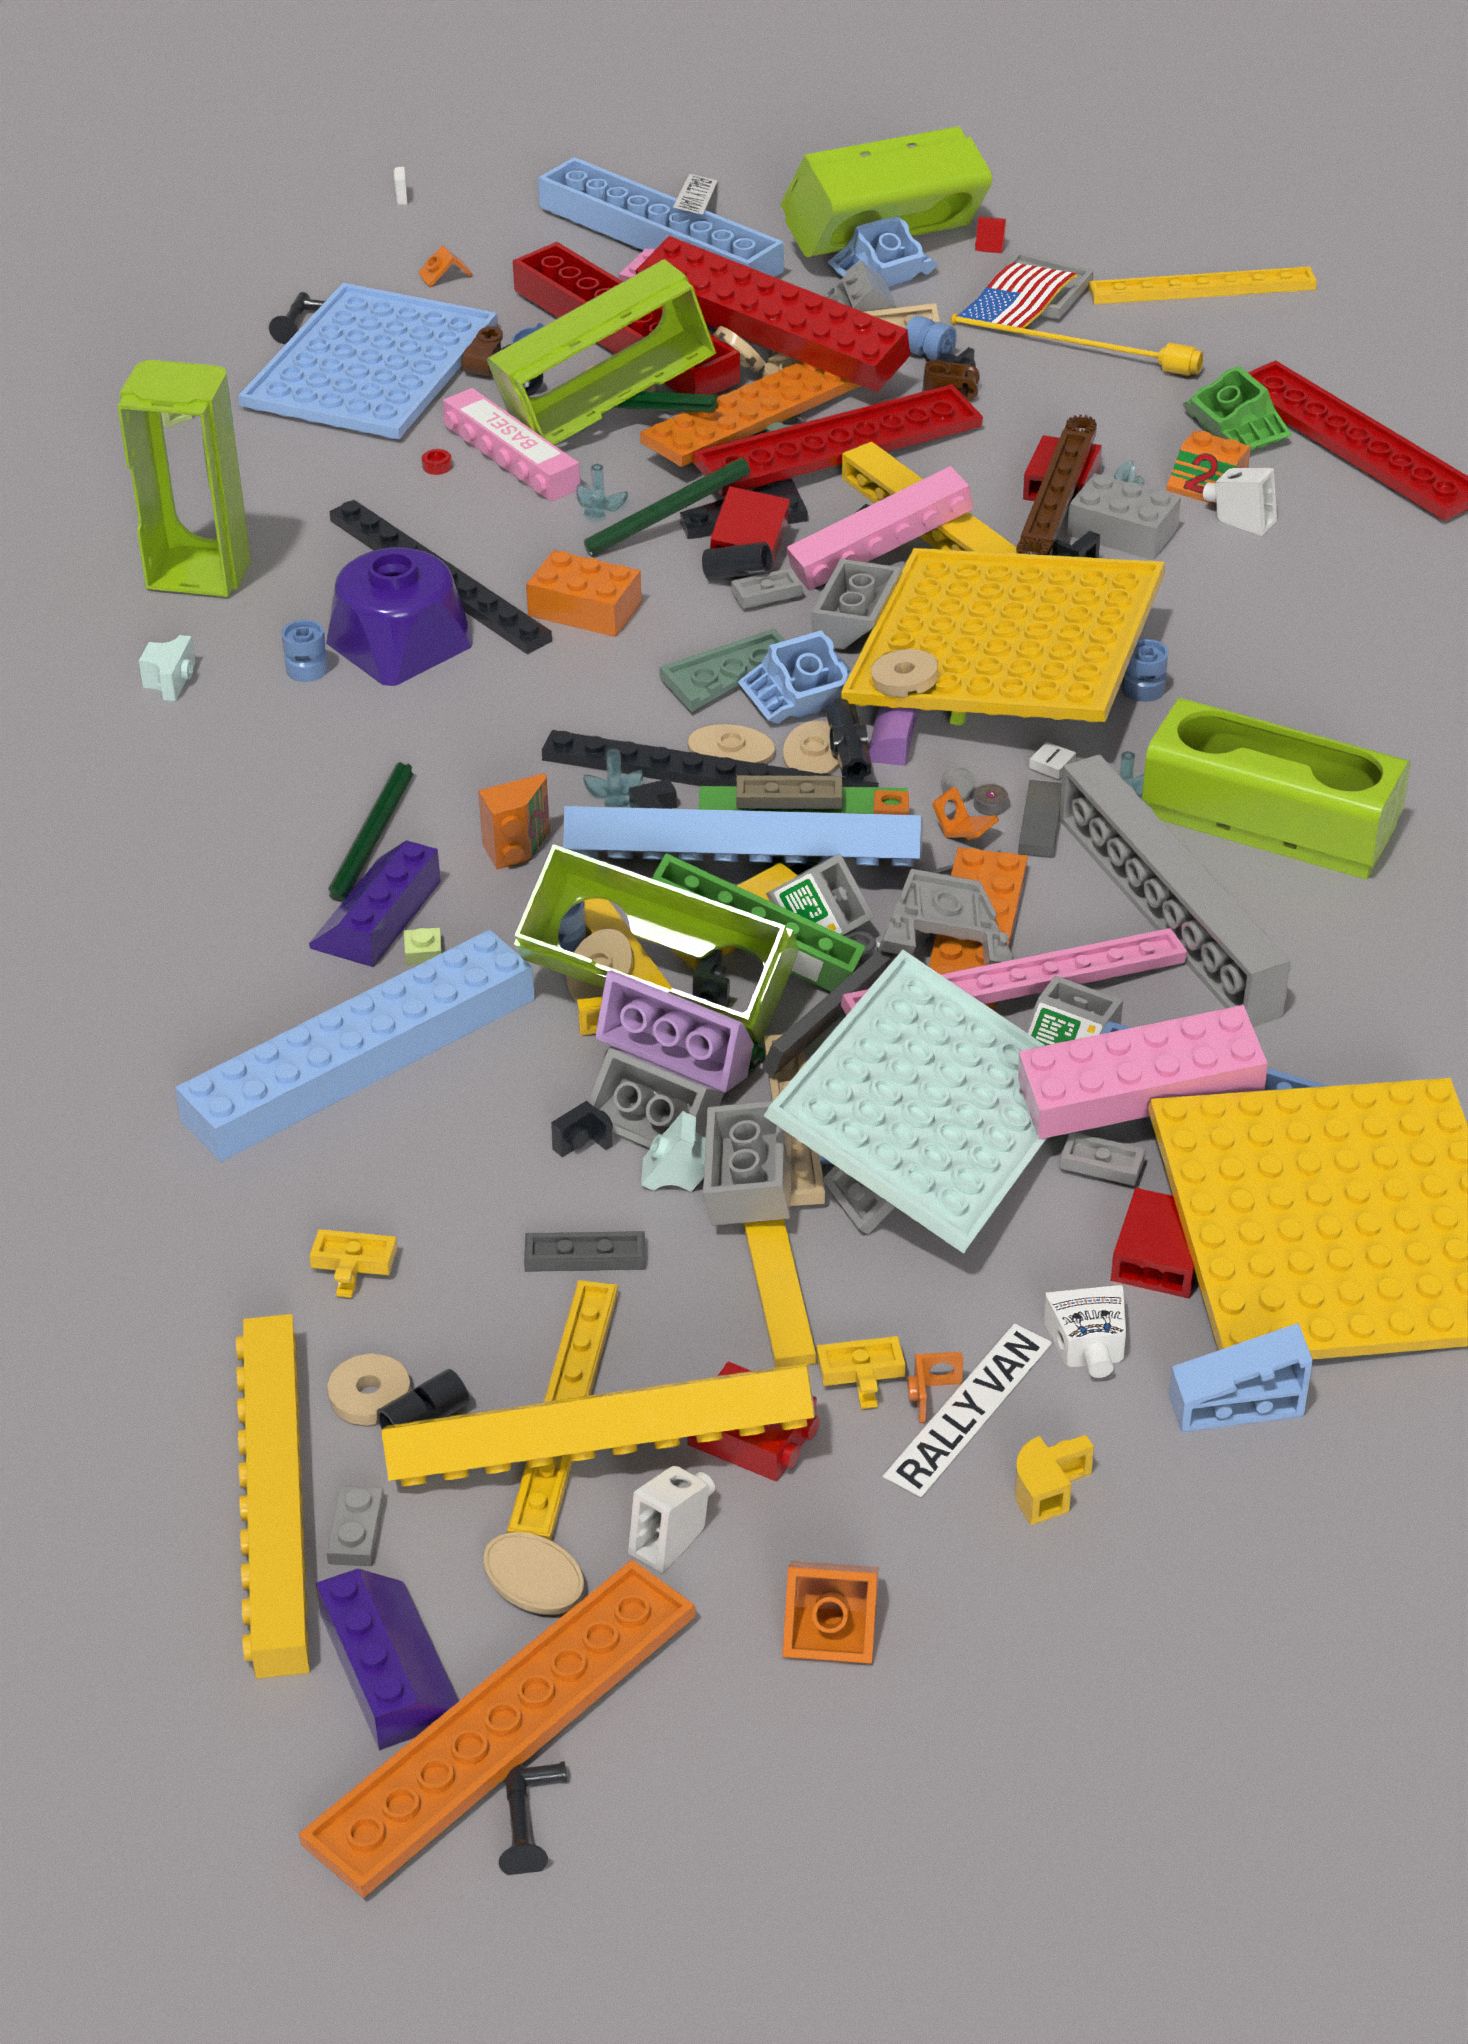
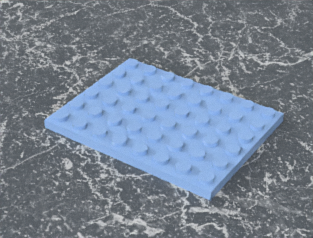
M342 283L238 395L239 406L252 408L255 411L276 413L284 417L300 418L308 422L324 423L336 428L343 427L357 430L361 433H372L389 439H400L462 366L463 353L476 337L478 331L485 327L496 326L498 323L497 313Z

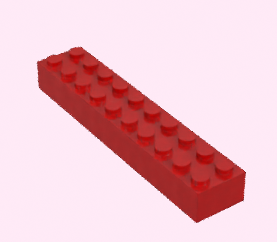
M668 236L635 270L636 274L661 260H666L685 274L688 283L693 286L705 323L717 328L720 326L725 327L741 338L875 392H879L911 356L908 329L671 236Z
M554 242L512 260L514 291L558 318L623 282L559 242ZM663 306L609 335L598 343L616 354L652 333L662 317ZM710 334L716 354L663 384L678 393L715 395L740 383V352Z

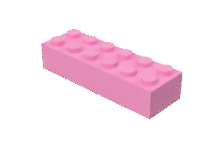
M1244 1005L1019 1051L1018 1081L1038 1138L1044 1139L1149 1117L1148 1106L1150 1099L1265 1091L1268 1063Z

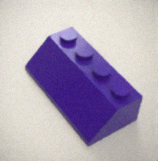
M406 840L378 858L310 941V949L374 967L441 882L438 849Z
M357 1568L316 1582L321 1618L379 1751L415 1738L459 1702L403 1581Z

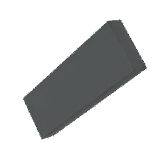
M1029 780L1018 854L1053 857L1060 815L1062 783Z
M645 1231L525 1233V1272L645 1270Z

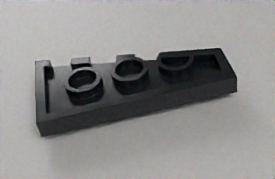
M792 478L751 490L790 499L788 524L808 521V510ZM725 499L680 512V523L687 540L712 535Z

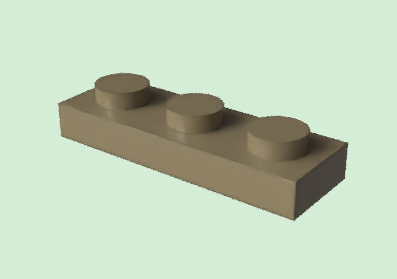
M737 775L736 808H783L787 810L842 809V776Z

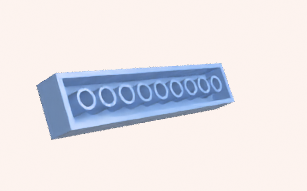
M576 157L538 177L540 208L567 218L574 223L591 228L593 231L608 235L614 240H620L632 245L636 249H656L668 236H671L773 277L784 272L783 241L707 210L702 215L673 208L677 198Z
M564 806L563 848L591 858H598V851L608 852V858L633 859V852L643 853V859L662 860L666 853L678 854V859L684 861H703V854H713L714 861L738 862V855H749V862L773 863V856H785V863L797 864L808 862V857H820L821 863L835 855L841 854L843 859L856 858L857 865L879 866V859H892L893 866L914 867V860H922L923 817L921 815Z
M489 929L176 1086L175 1093L180 1121L222 1162L535 1000L532 966Z

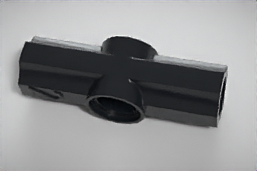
M835 698L834 702L827 706L826 713L830 727L829 737L832 756H837L842 776L852 779H864L867 775L871 774L865 723L860 724L855 704H849L846 699Z

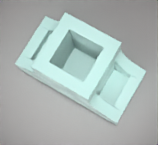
M179 635L176 639L166 643L148 642L139 659L143 688L161 691L163 700H177L186 680L192 677L195 665L192 636Z
M682 1111L663 1135L658 1134L654 1138L649 1151L643 1157L642 1186L655 1191L662 1186L675 1185L692 1192L704 1178L706 1138L695 1131V1116Z

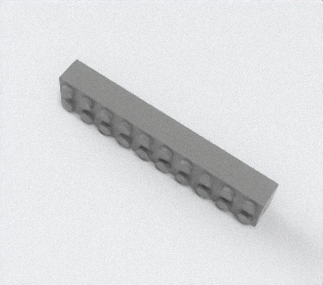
M1100 754L1064 765L1059 821L1157 931L1167 928L1172 929L1188 952L1185 963L1225 1008L1244 1005L1253 1027L1283 1017L1284 1004L1287 998L1288 975L1291 970L1287 954L1270 940L1268 934L1263 929H1260L1249 917L1247 911L1235 902L1227 889L1222 887L1211 876L1209 870L1199 863L1191 854L1189 848L1175 837L1169 826L1164 825L1154 814L1152 808L1140 799L1133 787L1128 785L1117 774L1116 769L1110 766Z

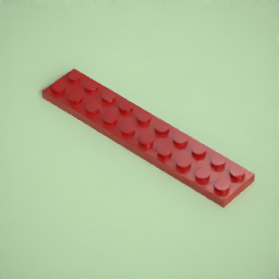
M1276 360L1247 372L1268 389L1276 412L1287 425L1297 429L1308 438L1318 442L1329 451L1344 458L1350 464L1357 466L1371 477L1378 479L1392 490L1399 492L1444 521L1468 510V476Z
M953 384L693 451L692 462L706 476L739 458L746 460L750 468L749 475L718 490V493L724 496L727 494L729 486L747 490L842 464V453L869 442H873L884 451L890 452L982 427L983 416Z

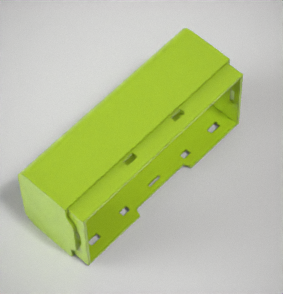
M957 126L805 154L780 206L786 214L784 221L802 253L806 257H813L841 251L850 242L855 227L881 219L899 216L900 219L908 224L909 233L912 237L967 226L970 224L992 185V173L971 136L966 137L961 127ZM913 144L915 145V147H911V148H908V147H907L908 145H913ZM864 153L869 154L868 156H861Z
M663 259L488 357L487 363L507 412L547 441L556 445L602 419V413L653 384L662 385L713 356L716 352L693 286L688 283L685 274ZM663 306L659 324L645 338L541 396L532 398L527 396L523 386L524 383Z
M160 360L139 362L120 391L121 400L117 408L126 465L131 470L139 521L137 535L146 589L229 597L232 589H237L251 563V554L227 371L225 368L217 365ZM161 413L194 415L201 418L202 440L208 484L211 490L217 534L216 539L204 538L192 533L181 523L177 516Z
M1179 697L1148 746L1145 759L1142 801H1145L1146 805L1152 808L1154 814L1161 821L1367 880L1397 826L1398 818L1404 809L1411 761ZM1217 822H1218V823L1225 824V825H1229L1230 828L1217 825ZM1284 842L1295 844L1296 847L1284 844Z
M553 845L515 933L516 940L514 942L516 949L525 961L604 989L607 972L613 970L740 1021L744 1024L750 1038L755 1040L757 1044L762 1043L798 953V945L793 930L786 928L784 925ZM588 899H606L623 909L629 919L630 930L636 937L698 959L704 958L710 952L721 947H742L754 953L761 960L764 970L748 1010L740 1013L673 988L667 989L597 964L592 959L562 949L559 942L561 922L566 913L576 904Z

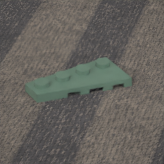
M771 629L661 666L660 678L692 712L740 685L737 681L762 663L768 653L769 645L786 640L775 629Z

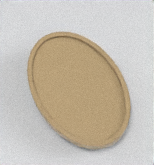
M805 722L790 732L783 746V762L786 768H796L802 771L831 775L839 768L837 756H832L830 749V727L828 722Z
M730 724L710 725L695 730L688 737L689 751L704 755L729 757L735 760L764 764L769 763L775 755L774 743L767 735L744 726Z
M602 929L586 937L574 951L575 954L592 959L597 964L628 975L632 973L633 951L626 936L618 930ZM567 976V986L576 1003L578 999L603 997V988Z
M512 1532L494 1538L485 1548L483 1563L485 1574L490 1584L503 1598L517 1607L538 1614L554 1615L568 1612L581 1601L584 1594V1579L581 1569L574 1558L556 1543L538 1535Z

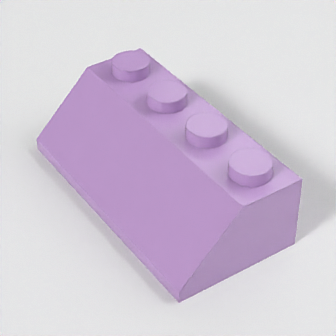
M609 970L607 972L595 1039L725 1093L747 1078L754 1044L742 1022L616 971Z

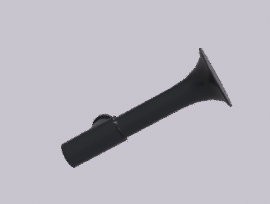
M300 292L286 316H277L269 323L270 335L277 342L286 344L298 332L295 321L303 310L317 311L325 301L310 299L306 292Z
M560 1761L558 1764L525 1768L524 1763L515 1766L505 1778L512 1832L511 1847L505 1850L499 1857L498 1865L505 1874L516 1875L540 1872L547 1865L548 1856L545 1850L533 1845L531 1842L526 1801L527 1786L559 1781L567 1782L565 1761Z

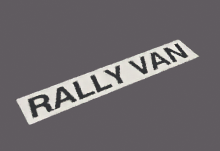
M689 174L673 208L703 215L718 180Z
M1014 1323L882 1477L922 1498L1053 1342Z

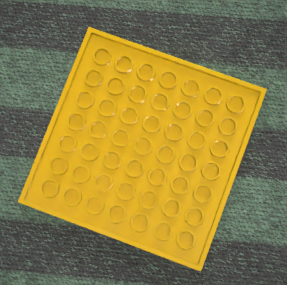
M913 548L892 594L841 691V697L848 700L849 704H856L858 706L873 705L887 706L889 708H916L924 711L944 710L955 713L972 712L985 713L987 715H1015L1022 718L1043 717L1054 720L1071 719L1085 720L1086 722H1106L1165 575V562ZM904 649L923 650L932 654L937 660L939 678L934 686L923 693L917 694L915 690L908 692V696L894 697L881 693L874 687L871 667L877 659L887 653Z
M1451 1078L1150 1099L1148 1111L1187 1245L1195 1265L1194 1269L1218 1350L1299 1323L1312 1359L1468 1347V1124Z

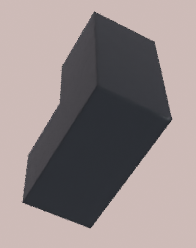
M669 778L630 787L629 805L631 808H677L676 789Z

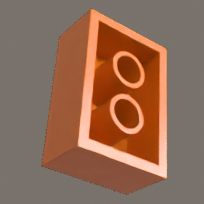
M553 550L526 583L528 616L616 637L642 603L641 570L628 568L625 565L598 561L595 558L581 557L565 551Z

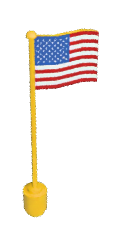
M1012 262L993 278L973 303L959 315L955 313L951 316V322L954 325L958 322L1158 358V364L1162 365L1164 372L1185 376L1199 375L1204 361L1203 351H1199L1197 347L1169 342L1166 348H1161L1159 353L1025 329L1043 313L1058 292L1077 277V273Z

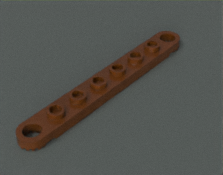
M1079 414V417L1074 415L1073 418L1070 417L1067 420L1021 533L1016 554L1036 552V555H1050L1096 437L1097 422L1091 416L1087 418L1088 415L1082 417Z

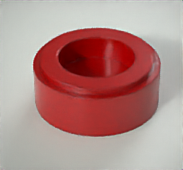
M432 449L425 452L421 457L422 469L428 474L441 475L452 469V456L446 450Z

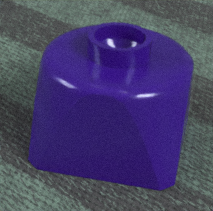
M402 547L374 550L349 562L343 567L336 578L326 644L381 685L397 686L472 647L473 638L453 576L448 566L436 556L421 550Z

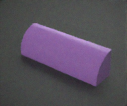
M879 706L868 746L871 762L906 765L919 709Z

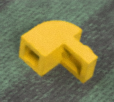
M1087 1435L1071 1440H1063L1051 1447H1047L1041 1436H1037L1027 1442L1020 1450L1016 1462L1014 1495L1020 1510L1030 1525L1069 1512L1072 1486L1070 1481L1092 1473L1094 1446Z

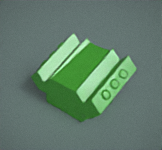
M1239 365L1234 369L1223 372L1219 379L1210 385L1200 388L1190 400L1183 403L1191 418L1196 417L1202 428L1211 435L1237 440L1239 443L1251 446L1250 451L1257 447L1263 448L1270 443L1276 444L1280 440L1292 436L1276 412L1268 389Z

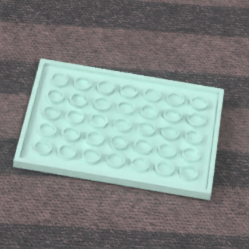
M902 950L771 1103L764 1117L878 1194L881 1198L897 1207L913 1220L932 1231L948 1244L965 1253L1047 1139L1038 1138L1018 1081L1019 1051L1045 1045L905 950Z

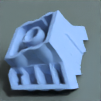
M899 216L855 227L854 234L848 245L827 262L839 275L844 277L849 268L856 266L862 260L885 279L888 287L912 280L920 272L928 275L938 266L934 260L922 251L921 244L914 240L909 233L908 224L900 219Z
M820 630L769 645L768 653L762 663L737 682L768 721L779 724L790 715L801 718L827 710V706L832 704L835 698H842L841 691L852 670L838 653L833 651V642Z

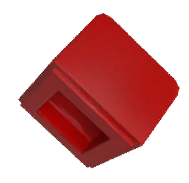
M978 217L975 251L1003 252L1006 219Z

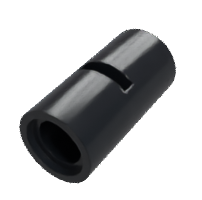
M767 542L705 549L702 555L703 572L709 581L737 578L738 576L769 574L773 567L772 551Z
M446 1369L377 1409L376 1414L379 1425L383 1429L389 1425L449 1417L468 1406L470 1398L463 1381L452 1369Z

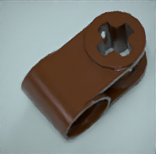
M485 327L478 331L476 337L463 353L462 369L464 373L493 377L487 363V358L502 349L503 332L500 328Z
M940 360L929 361L924 366L922 392L953 384L968 401H972L978 393L977 384L980 380V372L971 364L948 363Z

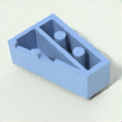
M1299 1323L1172 1366L1169 1397L1181 1432L1303 1417L1313 1360Z

